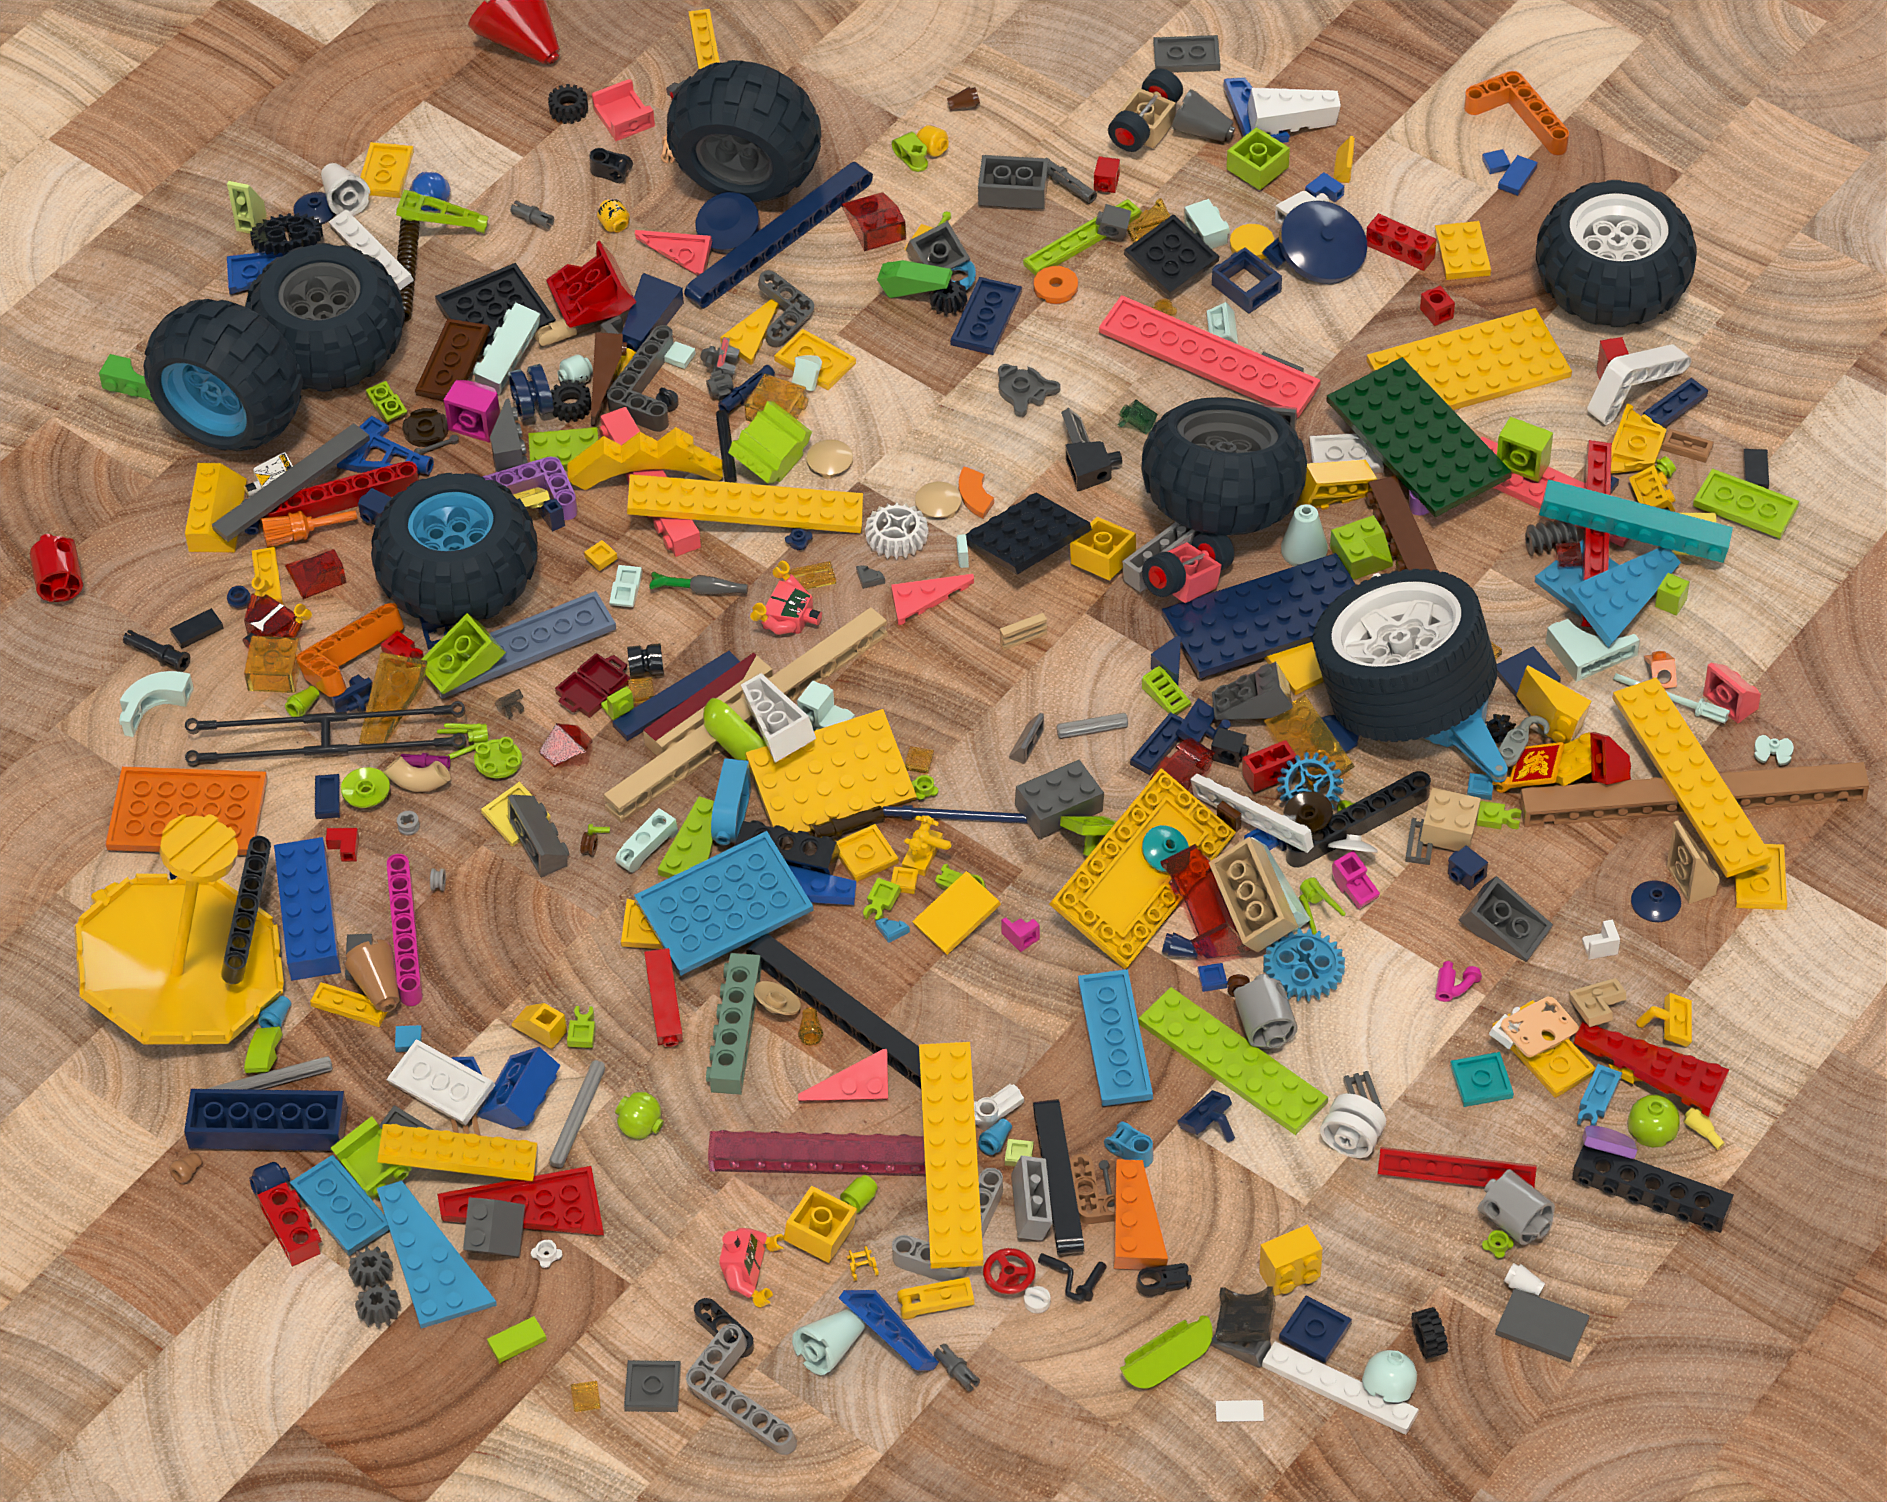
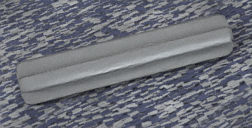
M1126 713L1060 723L1057 725V733L1059 738L1123 728L1128 726V718Z

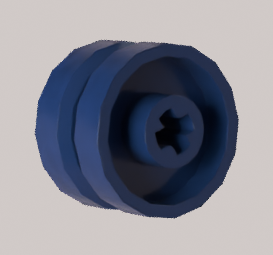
M541 364L529 366L527 368V378L521 369L508 372L512 399L521 420L533 418L535 407L541 415L554 411L551 391Z

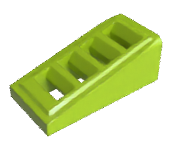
M1158 666L1142 677V689L1168 713L1172 712L1177 715L1191 706V701L1162 667ZM1178 699L1179 702L1172 706L1171 703Z

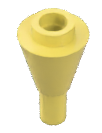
M1692 1107L1684 1115L1686 1117L1684 1124L1707 1138L1717 1150L1720 1149L1725 1142L1715 1132L1710 1118L1701 1113L1702 1109L1700 1107Z

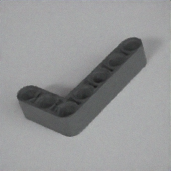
M660 325L651 332L607 392L609 412L626 407L637 425L656 432L668 428L667 405L662 401L643 395L642 392L665 363L664 356L674 344L673 331L669 326Z

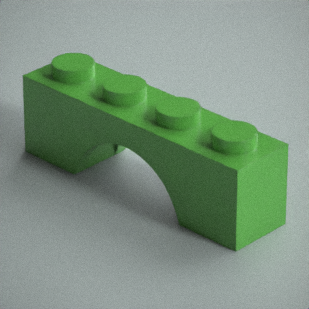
M109 354L99 372L102 389L153 401L144 376L137 374L133 370L131 359Z

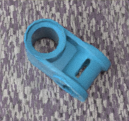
M1119 1122L1116 1127L1117 1130L1111 1137H1106L1104 1140L1105 1147L1112 1154L1125 1160H1143L1144 1167L1151 1165L1154 1159L1152 1139L1148 1135L1134 1129L1128 1123Z

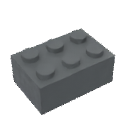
M982 155L978 181V205L1045 209L1049 178L1048 158Z
M1080 759L1016 786L1015 806L1020 813L1024 814L1028 824L1038 838L1063 829L1064 827L1060 826L1061 816H1093L1103 812L1104 792Z

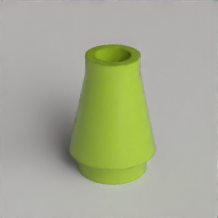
M309 686L307 689L288 697L285 703V709L292 717L306 714L314 701L320 696L319 691L314 686Z

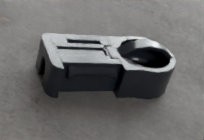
M1186 1263L1147 1267L1139 1272L1136 1288L1138 1292L1145 1296L1164 1294L1165 1290L1187 1287V1290H1189L1192 1278L1191 1275H1188L1189 1268ZM1144 1277H1152L1155 1278L1158 1282L1150 1285H1144L1141 1282V1279Z

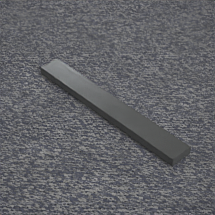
M353 423L212 524L213 530L229 542L370 441L369 434Z

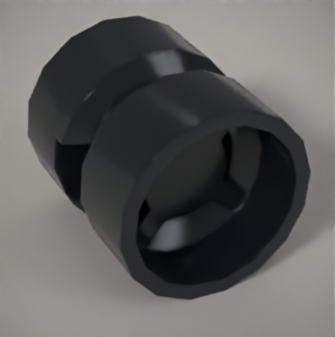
M661 643L647 645L646 649H643L641 645L627 647L630 677L644 676L646 671L651 675L664 674Z

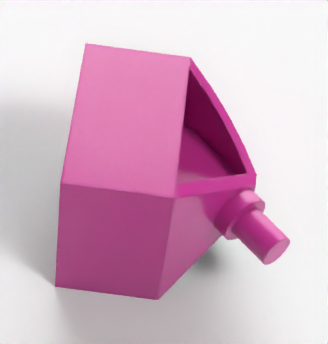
M456 380L444 398L448 430L490 443L491 433L500 414L497 391L494 387L478 382Z

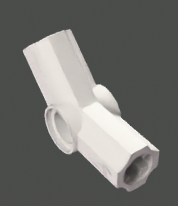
M1009 1084L992 1097H984L979 1099L978 1102L974 1101L975 1125L982 1130H987L1005 1115L1023 1104L1024 1097L1020 1090L1014 1084Z

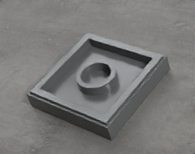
M628 1360L624 1400L625 1412H678L681 1361Z

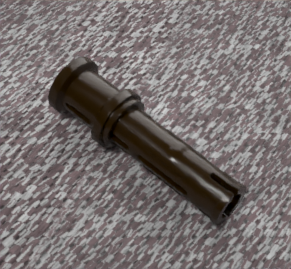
M879 805L843 818L831 817L829 821L818 825L815 823L810 824V833L818 838L828 836L838 839L842 836V833L885 820V815Z

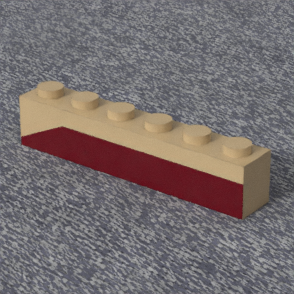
M753 652L643 730L645 746L655 755L659 756L705 723L703 718L704 708L710 699H719L730 706L744 696L741 684L760 673L769 679L773 676L772 668Z

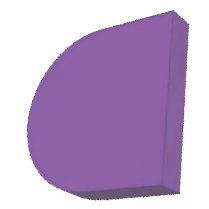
M1586 1126L1582 1138L1585 1146L1631 1159L1635 1158L1637 1153L1635 1141L1627 1135L1600 1126Z

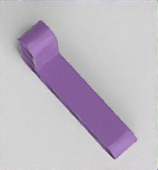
M546 457L483 476L485 480H495L511 490L512 494L536 487L548 491L549 498L551 500L556 498L563 507L564 520H571L577 515L575 493L561 461L556 457Z

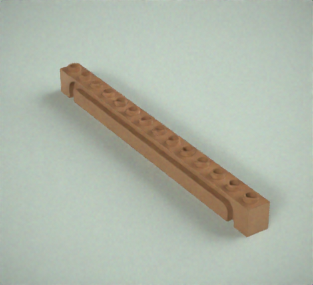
M1864 762L1719 773L1742 810L1837 803L1838 799L1846 798L1847 802L1867 800L1870 786ZM1658 777L1640 780L1631 779L1607 785L1603 783H1579L1576 785H1554L1550 787L1521 789L1520 808L1522 810L1524 827L1544 826V822L1553 821L1554 825L1686 815L1665 780Z

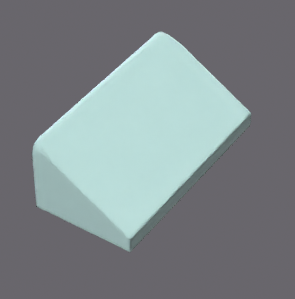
M1227 302L1207 310L1209 333L1238 344L1235 313Z

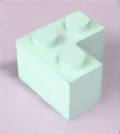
M813 680L797 700L798 707L809 716L814 731L855 718V714L848 709H842L834 705L833 689Z

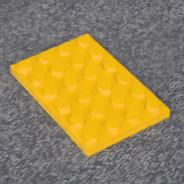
M883 709L815 730V740L777 762L774 761L767 746L745 753L771 827L778 825L787 828L788 831L796 833L798 831H805L810 833V824L815 823L818 825L829 821L831 817L839 819L879 805L881 809H883V806L901 805L916 800L917 797Z

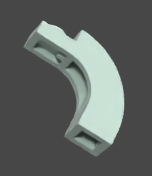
M177 671L158 672L143 677L132 684L120 699L122 712L119 723L122 725L124 735L134 737L143 715L155 706L172 704L186 707L194 690L191 675Z

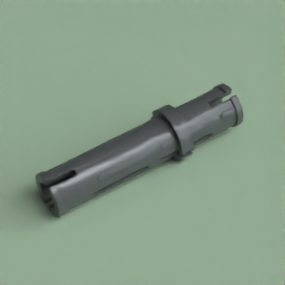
M1048 158L1049 176L1052 177L1055 183H1061L1089 204L1096 199L1097 192L1095 190H1092L1068 173L1067 168L1058 166ZM1055 171L1063 175L1065 178H1062L1061 176L1056 174ZM1072 183L1076 184V185H1077L1078 187H1080L1082 190H1079L1078 188H1076L1074 185H1072Z

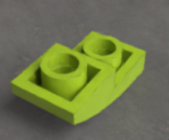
M386 381L366 389V396L387 423L407 414V410L397 394L394 395Z
M280 1027L256 1029L247 1051L244 1066L245 1073L256 1072L262 1074L269 1072L277 1059L275 1047L283 1036Z

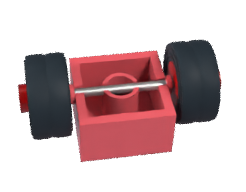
M1203 532L1193 539L1191 545L1184 543L1167 552H1160L1149 557L1142 567L1144 583L1148 590L1158 597L1174 595L1178 600L1187 603L1217 588L1220 571L1228 568L1233 563V544L1227 535Z

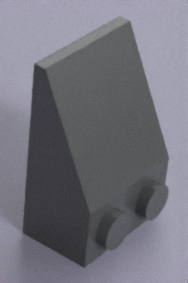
M1497 876L1483 885L1458 919L1477 937L1525 962L1553 926L1550 921Z

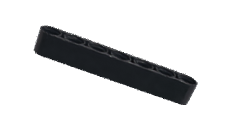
M1423 771L1413 772L1333 814L1330 822L1324 828L1311 833L1314 847L1308 853L1287 843L1286 862L1295 868L1303 867L1337 849L1328 847V844L1345 840L1347 834L1361 836L1424 803L1430 795V776Z
M254 836L248 844L221 971L222 979L229 984H238L244 978L271 849V842L264 836Z
M1059 1099L1033 1102L1041 1158L1046 1159L1052 1225L1057 1254L1084 1252V1240Z

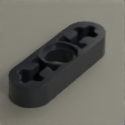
M702 1298L695 1303L694 1314L696 1321L713 1337L719 1332L717 1327L722 1323L738 1325L747 1340V1347L739 1358L748 1357L753 1353L754 1339L752 1334L720 1305L710 1298ZM711 1309V1316L706 1312L702 1314L701 1310L708 1311ZM733 1336L727 1343H734L737 1340Z

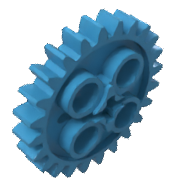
M1298 928L1297 934H1293L1291 931L1288 933V937L1283 936L1279 941L1272 943L1271 947L1266 948V955L1263 958V972L1269 978L1279 980L1283 984L1288 999L1292 995H1296L1297 1001H1300L1301 997L1305 996L1309 1002L1312 995L1319 1000L1321 992L1329 996L1330 988L1337 989V982H1342V975L1345 973V957H1342L1343 950L1337 949V941L1330 943L1329 935L1321 938V931L1313 935L1309 928L1305 934L1301 928Z

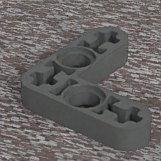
M767 270L760 274L758 287L786 310L769 326L765 339L770 346L780 347L811 318L815 305L809 297L777 273ZM787 291L792 297L785 299L780 293ZM786 318H791L796 322V324L790 326L787 325L784 322V320ZM780 328H781L782 332H781L780 337H779V336L773 337L772 335H776V334L780 331Z

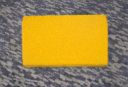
M1350 136L1336 152L1333 178L1340 183H1349L1351 181L1354 136Z

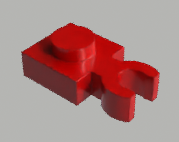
M398 630L381 644L383 652L398 662L403 658L406 659L407 665L412 668L415 667L414 657H418L420 660L424 657L423 651L415 648L414 641Z

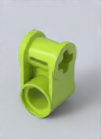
M909 132L892 140L891 144L894 153L910 170L921 172L927 169L928 161L925 158L927 147L914 132Z

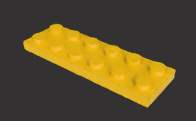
M383 1124L377 1162L533 1181L537 1142L480 1136L473 1133H455L448 1130H430L423 1127H406L398 1124Z

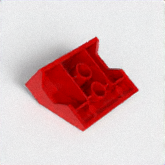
M600 240L596 242V256L583 266L567 264L546 279L569 328L619 316L636 303L615 257Z

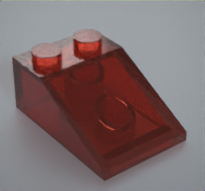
M884 192L842 204V208L864 252L906 240L905 219L899 207Z

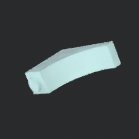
M1569 619L1555 622L1550 627H1547L1546 644L1576 682L1638 655L1640 640L1635 634L1616 638L1608 648L1600 637L1582 631Z

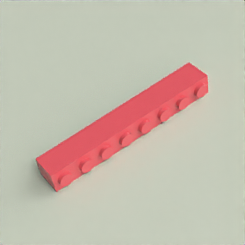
M626 407L600 416L601 426H599L601 437L605 436L620 445L640 432ZM648 469L626 473L628 483L630 481V474L667 477L663 469ZM648 516L653 518L657 533H662L665 547L667 550L671 549L675 557L701 548L700 532L693 520Z

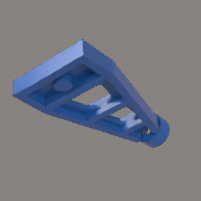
M365 431L369 434L370 441L337 464V468L364 473L393 465L390 462L394 454L406 457V461L415 463L418 474L429 475L433 469L434 459L433 457L413 452L378 434ZM373 447L380 448L386 452L381 461H366Z

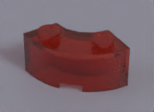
M1193 738L1186 739L1176 745L1175 748L1178 750L1170 758L1165 756L1150 780L1162 768L1186 790H1189L1191 778L1196 774L1202 775L1208 771L1213 763L1212 758L1215 752Z

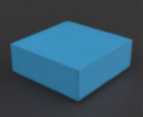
M1470 773L1467 795L1484 800H1492L1493 780L1488 775Z
M421 1025L396 1026V1052H407L416 1039L422 1042Z

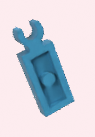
M1600 1064L1597 1065L1580 1102L1579 1109L1581 1111L1578 1114V1125H1581L1584 1119H1590L1591 1126H1597L1598 1116H1605L1622 1078V1072Z

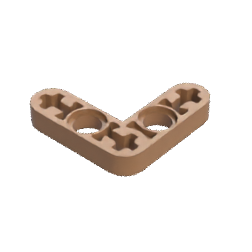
M1085 1154L1075 1155L1072 1157L1070 1164L1080 1221L1085 1224L1114 1221V1212L1108 1209L1109 1204L1114 1201V1194L1099 1196L1092 1159ZM1083 1164L1085 1176H1081L1078 1165ZM1081 1185H1089L1092 1187V1191L1082 1193L1078 1188ZM1089 1201L1090 1208L1092 1211L1091 1214H1087L1086 1211V1202Z

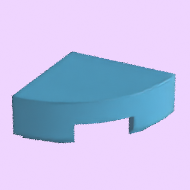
M888 918L875 921L877 929L888 943L910 933V927L903 921L898 922L888 920Z

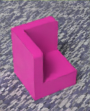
M1006 917L1001 920L1002 934L1020 952L1040 940V925L1034 919L1027 923L1021 918L1014 923H1011Z

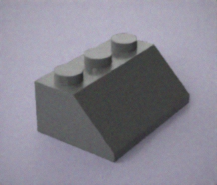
M510 795L508 796V820L539 876L542 878L566 867L567 857L570 855L569 850L564 842L560 843L555 824L553 822L549 823L546 818L547 811L543 803H538L535 796Z

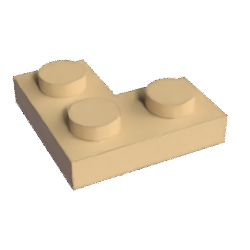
M1616 978L1569 991V1000L1589 1027L1612 1021L1613 1012L1608 1005L1627 1000L1626 991Z

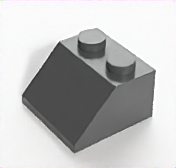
M948 221L909 240L906 248L911 260L915 263L953 269L970 260L969 255Z
M469 1197L463 1250L471 1253L520 1257L526 1205Z

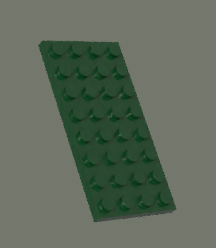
M1403 357L1327 395L1326 402L1434 517L1451 510L1512 477V471Z

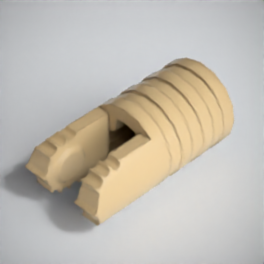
M564 318L540 327V329L536 330L533 337L541 346H546L547 344L556 343L577 335L576 327L569 328Z

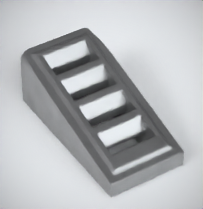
M1225 1323L1221 1324L1210 1343L1211 1346L1257 1367L1262 1366V1361L1271 1348L1268 1336ZM1230 1334L1229 1340L1227 1342L1224 1341L1227 1335Z

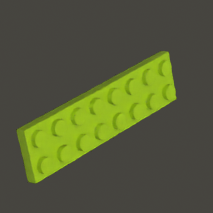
M1172 987L1138 1018L1140 1026L1294 1135L1328 1103V1096L1258 1047H1253L1248 1040Z

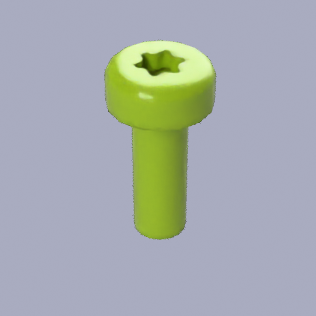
M588 824L589 835H593V833H610V827H593V824Z

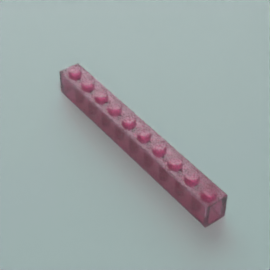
M710 1131L708 1149L709 1171L926 1176L924 1136H910L907 1134H832L829 1132L812 1134L805 1132L781 1133L778 1131Z

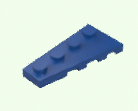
M1245 77L1224 79L1223 87L1244 137L1251 132L1247 105L1253 87ZM1280 130L1278 134L1270 135L1281 143L1289 142L1290 135L1287 131Z
M260 252L227 256L229 293L234 294L249 289L253 280H256L258 275L262 274L263 268L275 258L282 257V253H278L276 256H274L273 252L270 254Z
M788 865L810 902L855 904L856 881Z
M844 1290L841 1293L839 1299L907 1360L912 1368L917 1371L935 1369L939 1363L938 1360L876 1290Z

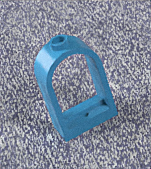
M724 758L711 820L712 840L720 845H728L730 842L736 843L742 822L745 821L752 791L749 761Z

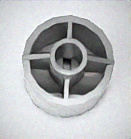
M1260 974L1255 977L1254 981L1235 989V1003L1249 1043L1253 1047H1258L1259 1049L1277 1048L1295 1036L1298 1025L1284 986L1279 980L1269 978L1267 974Z
M1508 1169L1497 1181L1492 1179L1487 1183L1484 1188L1486 1195L1477 1209L1520 1244L1526 1245L1537 1237L1543 1238L1552 1227L1555 1205L1547 1197L1511 1169Z

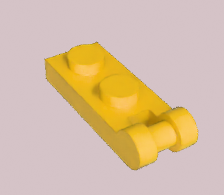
M969 1277L906 1288L897 1292L898 1302L902 1304L900 1311L903 1319H913L921 1314L975 1305ZM914 1299L920 1300L918 1303H912Z

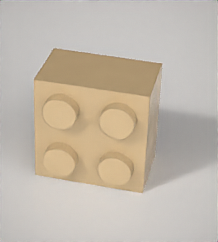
M1432 788L1420 841L1423 844L1428 845V843H1432L1433 846L1454 851H1460L1466 845L1470 848L1481 798Z

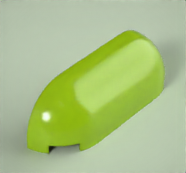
M716 698L708 701L703 713L704 726L708 733L736 760L747 761L745 757L746 752L767 746L765 741L726 703Z
M1202 1315L1198 1321L1189 1324L1186 1320H1183L1124 1358L1126 1364L1120 1367L1125 1379L1135 1387L1151 1388L1202 1356L1209 1348L1213 1336L1209 1317Z

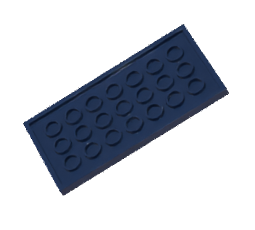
M1334 553L1197 597L1187 603L1181 602L1163 608L1162 616L1174 637L1181 636V648L1200 679L1313 642V632L1323 611L1328 608L1331 602L1335 601V598L1343 595V592L1350 590L1356 584L1338 555Z

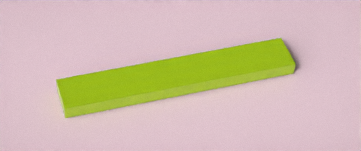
M1129 199L1116 205V207L1131 211L1129 224L1142 217V211ZM1095 217L1023 259V265L1036 276L1042 269L1058 266L1108 236L1097 234L1099 225L1095 224L1097 219Z

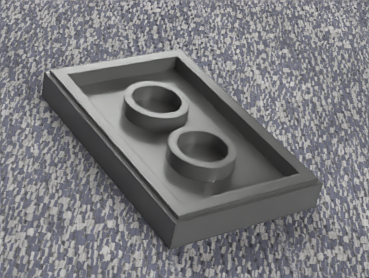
M1218 35L1153 37L1155 69L1162 68L1172 73L1220 71Z
M1514 1288L1496 1328L1495 1335L1571 1362L1588 1324L1590 1315Z

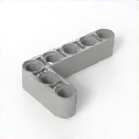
M986 1168L978 1178L980 1204L985 1205L980 1206L982 1239L1003 1195V1176L996 1168ZM900 1235L892 1242L893 1262L901 1269L940 1282L965 1278L969 1267L931 1269L930 1261H925V1259H930L929 1242L908 1235Z
M727 1324L723 1326L686 1374L688 1386L695 1396L782 1455L792 1453L797 1446V1439L791 1427L722 1380L747 1347V1340L738 1325ZM738 1336L737 1341L734 1343H727L731 1337ZM722 1357L719 1363L711 1364L714 1358ZM706 1378L703 1384L695 1385L698 1379ZM726 1392L725 1397L722 1399H715L719 1393ZM739 1407H747L746 1411H744L743 1413L736 1414V1411ZM763 1420L768 1421L765 1427L756 1428L759 1422ZM789 1435L785 1442H777L780 1436Z

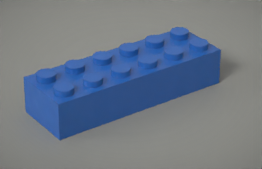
M323 837L274 845L286 959L291 981L341 973L328 858Z

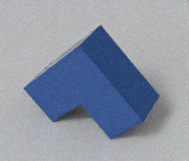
M1323 172L1305 186V191L1314 197L1324 193L1328 199L1336 202L1344 196L1345 186Z

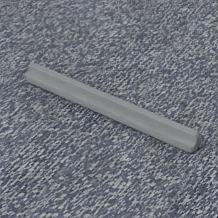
M329 1056L209 1087L208 1089L260 1090L331 1071L332 1062Z
M594 1060L589 1067L549 1159L552 1167L561 1168L565 1163L605 1071V1064L602 1061Z

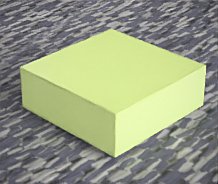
M1008 1139L1005 1165L1016 1166L1021 1155L1032 1157L1034 1142Z

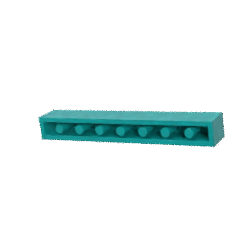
M1549 479L1539 512L1540 516L1721 563H1724L1729 550L1733 527Z

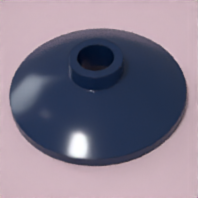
M323 192L305 194L296 201L293 207L294 215L297 213L300 216L308 214V217L314 216L322 224L329 222L336 215L329 208L326 194Z
M1658 880L1646 881L1634 889L1631 896V905L1635 913L1647 921L1666 922L1679 913L1681 896L1672 885Z

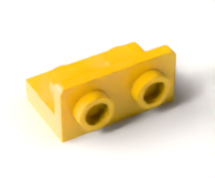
M1653 465L1629 477L1639 503L1661 509L1668 507L1670 511H1676L1673 505L1676 499L1671 489L1667 490L1665 486L1669 482L1663 471L1659 473Z

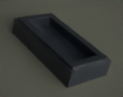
M1744 449V480L1769 489L1767 449Z
M210 608L169 629L173 638L183 649L224 629L216 613Z

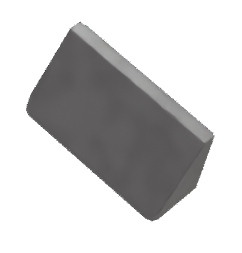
M1039 713L1027 723L1012 749L1009 759L1023 764L1026 763L1044 731L1043 713Z

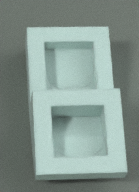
M618 565L616 580L612 586L610 605L634 607L642 577L641 567Z

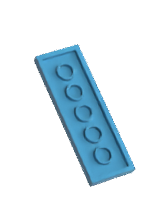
M1128 969L1079 975L1078 985L1102 1106L1153 1100Z

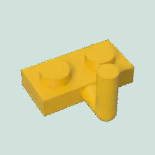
M1669 993L1664 997V1009L1652 1006L1636 1020V1024L1640 1028H1644L1655 1017L1664 1020L1665 1040L1684 1047L1692 1043V1000Z

